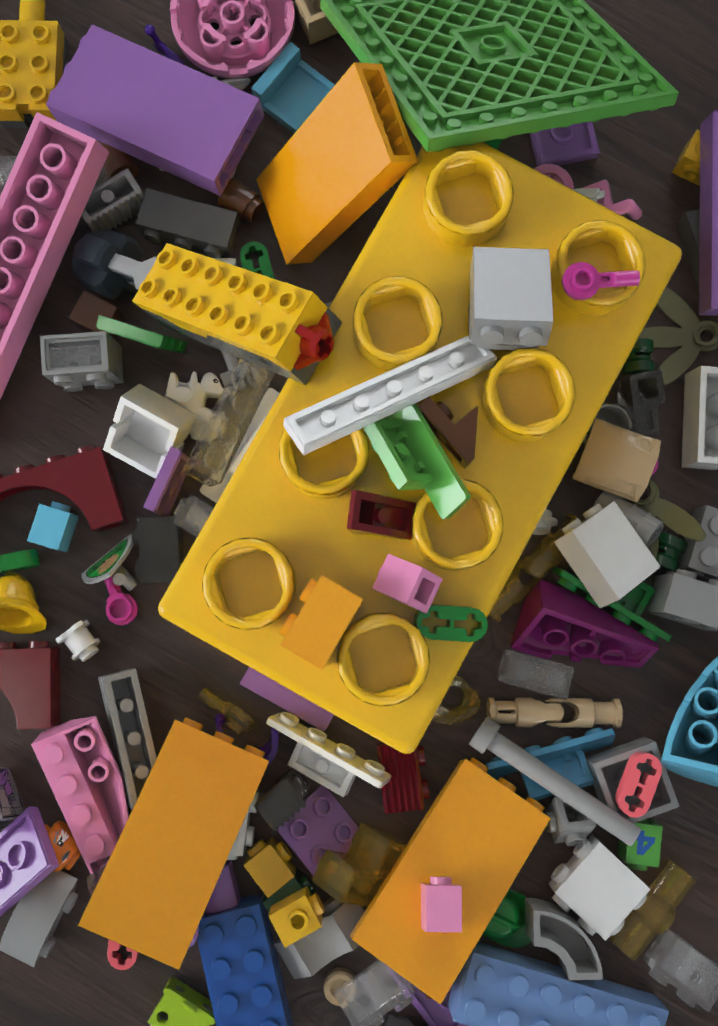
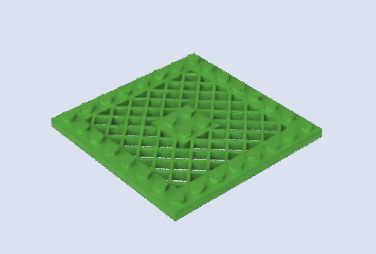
M320 0L321 10L361 63L383 65L402 119L427 152H440L447 148L463 145L470 146L479 142L506 139L510 136L526 133H538L541 130L557 127L565 128L573 124L589 121L596 122L604 118L627 116L631 113L646 110L654 111L658 108L675 105L679 94L663 76L584 0Z

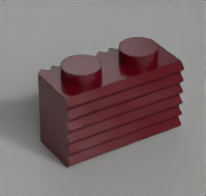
M377 742L378 762L384 766V771L391 775L390 781L382 787L385 814L423 810L424 799H430L427 779H421L419 766H425L423 745L417 746L415 751L410 754H404L383 742Z

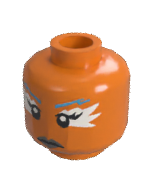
M61 820L56 821L51 827L44 824L59 866L53 871L60 872L64 868L69 871L81 853L68 824Z

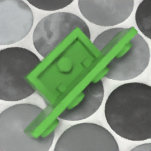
M416 403L363 428L371 441L372 448L379 455L388 471L390 480L398 490L425 489L442 519L451 518L470 500V493Z

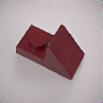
M351 490L347 529L354 534H373L401 540H412V516L415 513L416 503L364 491Z

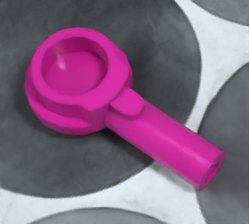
M578 262L566 269L562 276L561 284L564 292L570 298L583 301L594 296L599 288L638 286L640 283V273L638 270L599 273L589 263Z
M112 576L105 579L104 582L110 595L106 600V616L116 625L130 624L137 617L138 603L131 595L124 594L120 585L113 583Z

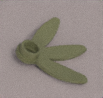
M668 287L665 288L657 306L671 321L681 328L647 327L642 330L639 338L652 339L656 349L681 348L668 357L657 369L649 382V386L652 389H659L676 381L690 368L700 351L710 352L718 348V324L709 320L700 322L690 306ZM706 332L710 333L712 340L704 342L700 339V335Z
M651 479L646 488L649 491L647 499H639L638 502L628 500L632 504H637V507L645 512L651 513L655 518L658 517L668 528L680 536L697 542L705 540L706 533L695 518L679 506L659 498L660 490ZM659 537L650 547H647L655 559L659 549Z

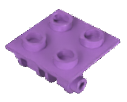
M323 785L318 787L292 813L285 815L278 822L279 825L275 827L316 881H319L364 836L363 832L331 792Z

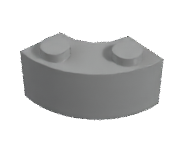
M52 871L20 899L1 938L0 951L32 967H35L41 956L47 958L57 938L53 937L60 918L64 912L68 914L78 898V894L75 893L78 879L63 871Z
M354 894L342 899L339 895H335L324 902L325 913L322 914V927L286 948L280 939L274 943L294 979L313 976L332 960L354 951L359 946L349 936L364 913Z
M525 897L526 933L533 945L547 948L557 954L559 965L568 980H602L603 972L598 953L577 921L558 905L542 899Z

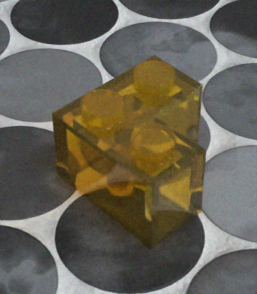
M361 822L359 829L352 838V843L347 853L326 849L324 856L318 863L312 881L338 902L368 907L403 852L406 844L381 827Z

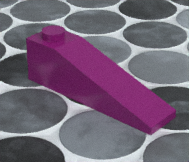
M541 579L524 600L511 641L512 649L539 658L551 659L552 654L565 655L570 657V661L581 662L582 657L600 659V662L606 665L641 668L659 650L658 643L569 589Z

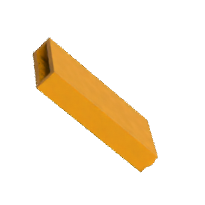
M354 62L256 179L286 265L312 263L418 162L382 64Z
M186 717L183 722L174 721L78 926L178 970L269 763L268 760L263 758L265 752L250 745H246L244 750L232 745L234 741L232 737L218 731L215 732L214 736L201 731L202 724Z
M471 758L470 761L467 759L459 761L349 935L354 942L440 1005L551 819L543 813L545 808L539 802L530 797H527L526 800L514 793L517 788L501 777L498 780L487 774L488 767L474 758ZM431 876L452 877V883L462 886V932H425L421 929V883H430Z

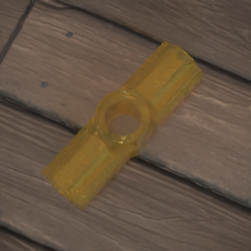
M670 860L649 887L651 890L647 893L645 903L639 909L632 910L626 917L623 928L610 938L612 943L630 959L636 961L657 933H664L672 925L676 917V907L695 884L696 880Z

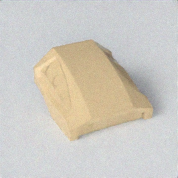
M595 418L581 459L571 479L633 502H638L647 488L658 460L661 440L653 439Z

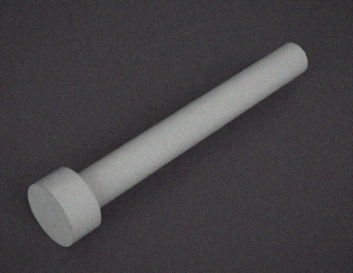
M486 716L468 745L482 754L488 749L627 845L632 846L641 832V828L498 732L500 725Z

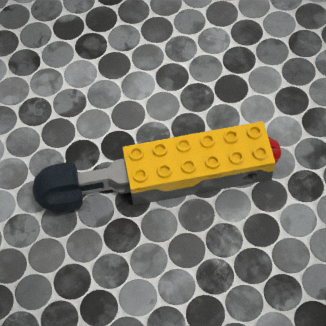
M111 230L87 233L75 245L72 267L83 286L110 299H115L122 291L132 294L137 289L138 292L132 302L169 330L304 385H307L319 362L325 360L332 353L334 347L333 338L342 321L312 291L166 243L157 257L140 262L143 250L136 240Z

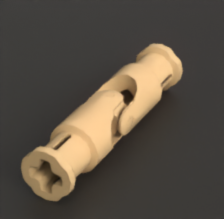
M488 697L487 717L497 724L533 727L547 721L546 725L557 728H592L595 724H610L614 728L622 726L623 710L619 698H613L610 702H595L591 698H550L545 700V702L550 703L525 697H516L514 701H495L493 697ZM561 703H566L572 707L573 718L568 723H561L564 716V709ZM498 711H510L511 713H499Z

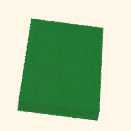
M99 315L96 327L100 330L181 354L185 353L188 343Z

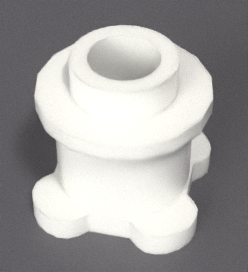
M82 620L78 621L56 638L58 644L62 642L66 644L73 654L71 658L74 661L80 658L84 662L99 651L97 645L100 643V639H95L87 629L90 625L88 620L84 622Z

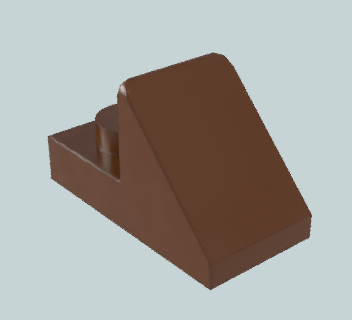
M429 396L418 408L434 435L465 469L475 458L478 406L454 425L451 421L454 417L446 405L441 401L435 403Z

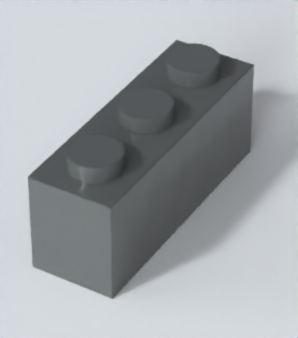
M148 188L145 190L135 223L143 237L150 242L161 243L166 241L189 251L191 249L203 251L210 258L232 257L241 226L238 213L235 211Z

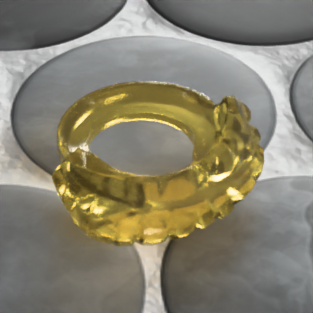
M455 676L450 686H458L463 690L464 696L461 705L454 709H446L445 706L440 704L432 720L440 724L447 723L451 725L471 718L480 707L478 691L472 690L464 679Z

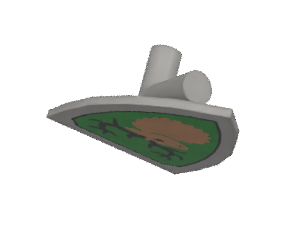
M132 533L81 573L85 584L98 583L111 576L114 584L123 585L127 591L132 590L138 584L121 565L133 547L134 536Z

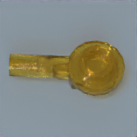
M207 687L199 693L198 698L213 710H219L229 719L225 724L239 736L244 732L248 735L252 733L251 728L256 722L243 710L227 700L224 702Z

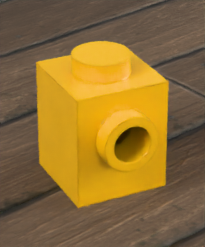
M697 129L685 145L672 173L700 186V130Z
M273 837L267 842L260 839L246 851L249 856L246 858L243 866L267 898L295 877L297 868L290 860L293 858L292 853L282 841L277 843Z
M306 886L272 905L268 917L283 946L286 948L321 928L322 914L325 913V909L318 894L311 895Z

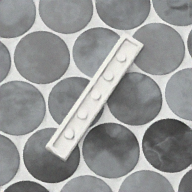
M468 335L284 418L283 426L304 456L492 368L498 358L491 349H481L470 343Z

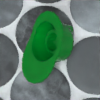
M509 888L482 935L511 948L524 947L530 943L531 940L526 933L525 926L526 896Z

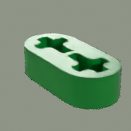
M256 241L245 244L240 251L242 268L275 279L265 246ZM251 252H256L260 256L258 258L260 268L254 269L252 260H249Z
M37 549L0 555V575L40 566Z
M431 604L427 614L417 610L413 619L414 625L420 630L422 635L431 640L474 642L485 635L488 627L487 618L484 613L479 609L466 606ZM430 611H434L435 617L447 619V625H436L433 628V632H429V628L422 624V620L430 616ZM472 613V619L478 621V627L472 628L470 635H467L466 629L454 626V620H467L468 614Z

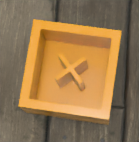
M321 575L318 582L312 578L310 579L299 598L305 604L298 615L290 613L279 634L285 637L281 646L323 670L364 599Z

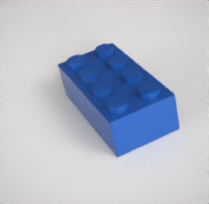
M263 893L243 897L240 899L238 906L216 913L204 914L200 920L197 942L216 1026H293L268 912L262 904L264 899Z

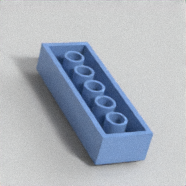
M477 942L454 981L447 1004L453 1021L467 1026H665L669 1010L655 994L605 979L568 980L561 966L481 942Z

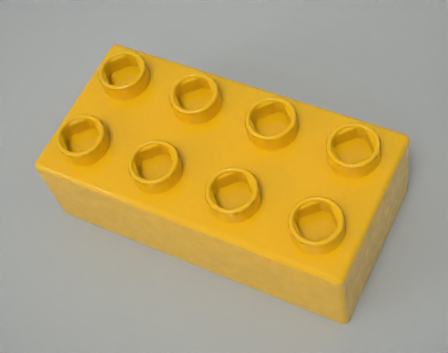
M484 142L470 146L463 145L447 148L440 152H427L421 146L416 155L418 162L406 172L329 307L342 321L333 338L334 347L332 353L325 360L319 362L307 385L288 378L158 606L160 616L404 754H410L417 748L474 642L431 640L425 638L413 622L417 609L372 589L387 555L391 554L423 567L443 579L432 604L472 607L479 609L486 618L488 617L682 257L681 248L676 244ZM473 247L549 249L553 325L547 346L517 350L491 349L498 358L492 368L430 396L435 403L441 401L451 411L454 417L451 421L454 425L478 406L475 458L470 465L464 469L439 441L471 495L470 500L451 518L442 519L425 489H397L390 480L389 473L379 455L372 448L371 441L363 428L303 456L284 428V418L469 335L468 308L470 302V266ZM578 262L589 263L599 273L638 270L640 273V283L638 286L599 288L594 296L583 301L570 298L564 292L561 284L562 276L566 269ZM426 399L417 402V406H419ZM351 490L415 502V513L412 516V540L350 532L347 529ZM321 575L364 599L323 670L281 646L285 637L279 634L290 613L298 615L305 604L299 598L310 579L312 578L318 582ZM430 611V616L423 618L422 624L429 628V632H433V628L436 625L446 626L447 619L437 618L434 615V611ZM471 613L468 614L467 620H454V626L466 629L467 635H470L471 629L478 627V621L472 619Z

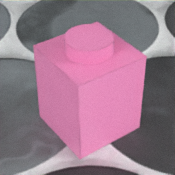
M388 554L378 572L372 589L427 614L443 579L423 567Z
M431 876L430 883H421V929L425 932H462V886L452 883V877Z

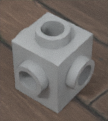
M557 796L553 798L544 813L551 818L545 828L548 833L552 834L554 844L566 842L567 846L582 844L596 827L595 822Z

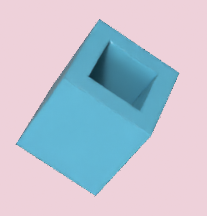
M52 501L50 507L39 504L27 541L67 552L79 516L69 513L70 506Z

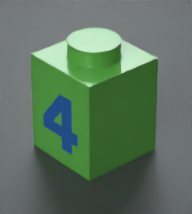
M644 819L633 823L641 828V832L632 846L618 839L617 856L627 863L628 868L646 871L647 866L659 867L663 826L653 819Z

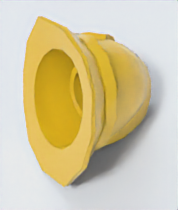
M15 572L2 574L0 577V630L13 634H33L46 630L47 619L39 612V605L35 600L31 583Z

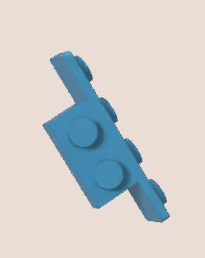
M594 728L579 738L562 737L555 740L551 746L541 748L539 745H534L524 750L580 788L594 783L584 753L612 745L615 733L612 728L607 730ZM498 756L492 758L490 763L486 764L488 767L487 774L493 778L519 771ZM520 772L528 797L537 801L555 796Z

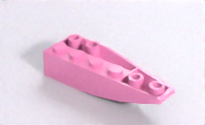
M93 716L73 719L43 731L31 746L90 875L97 886L130 815L123 775L97 717Z

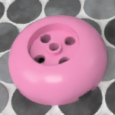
M171 0L170 2L171 28L179 48L196 67L216 77L225 79L248 78L262 73L289 44L293 34L295 23L293 0ZM254 18H257L254 24L251 26L250 21ZM215 22L219 24L218 30H215L210 23ZM236 40L242 42L239 45H231Z

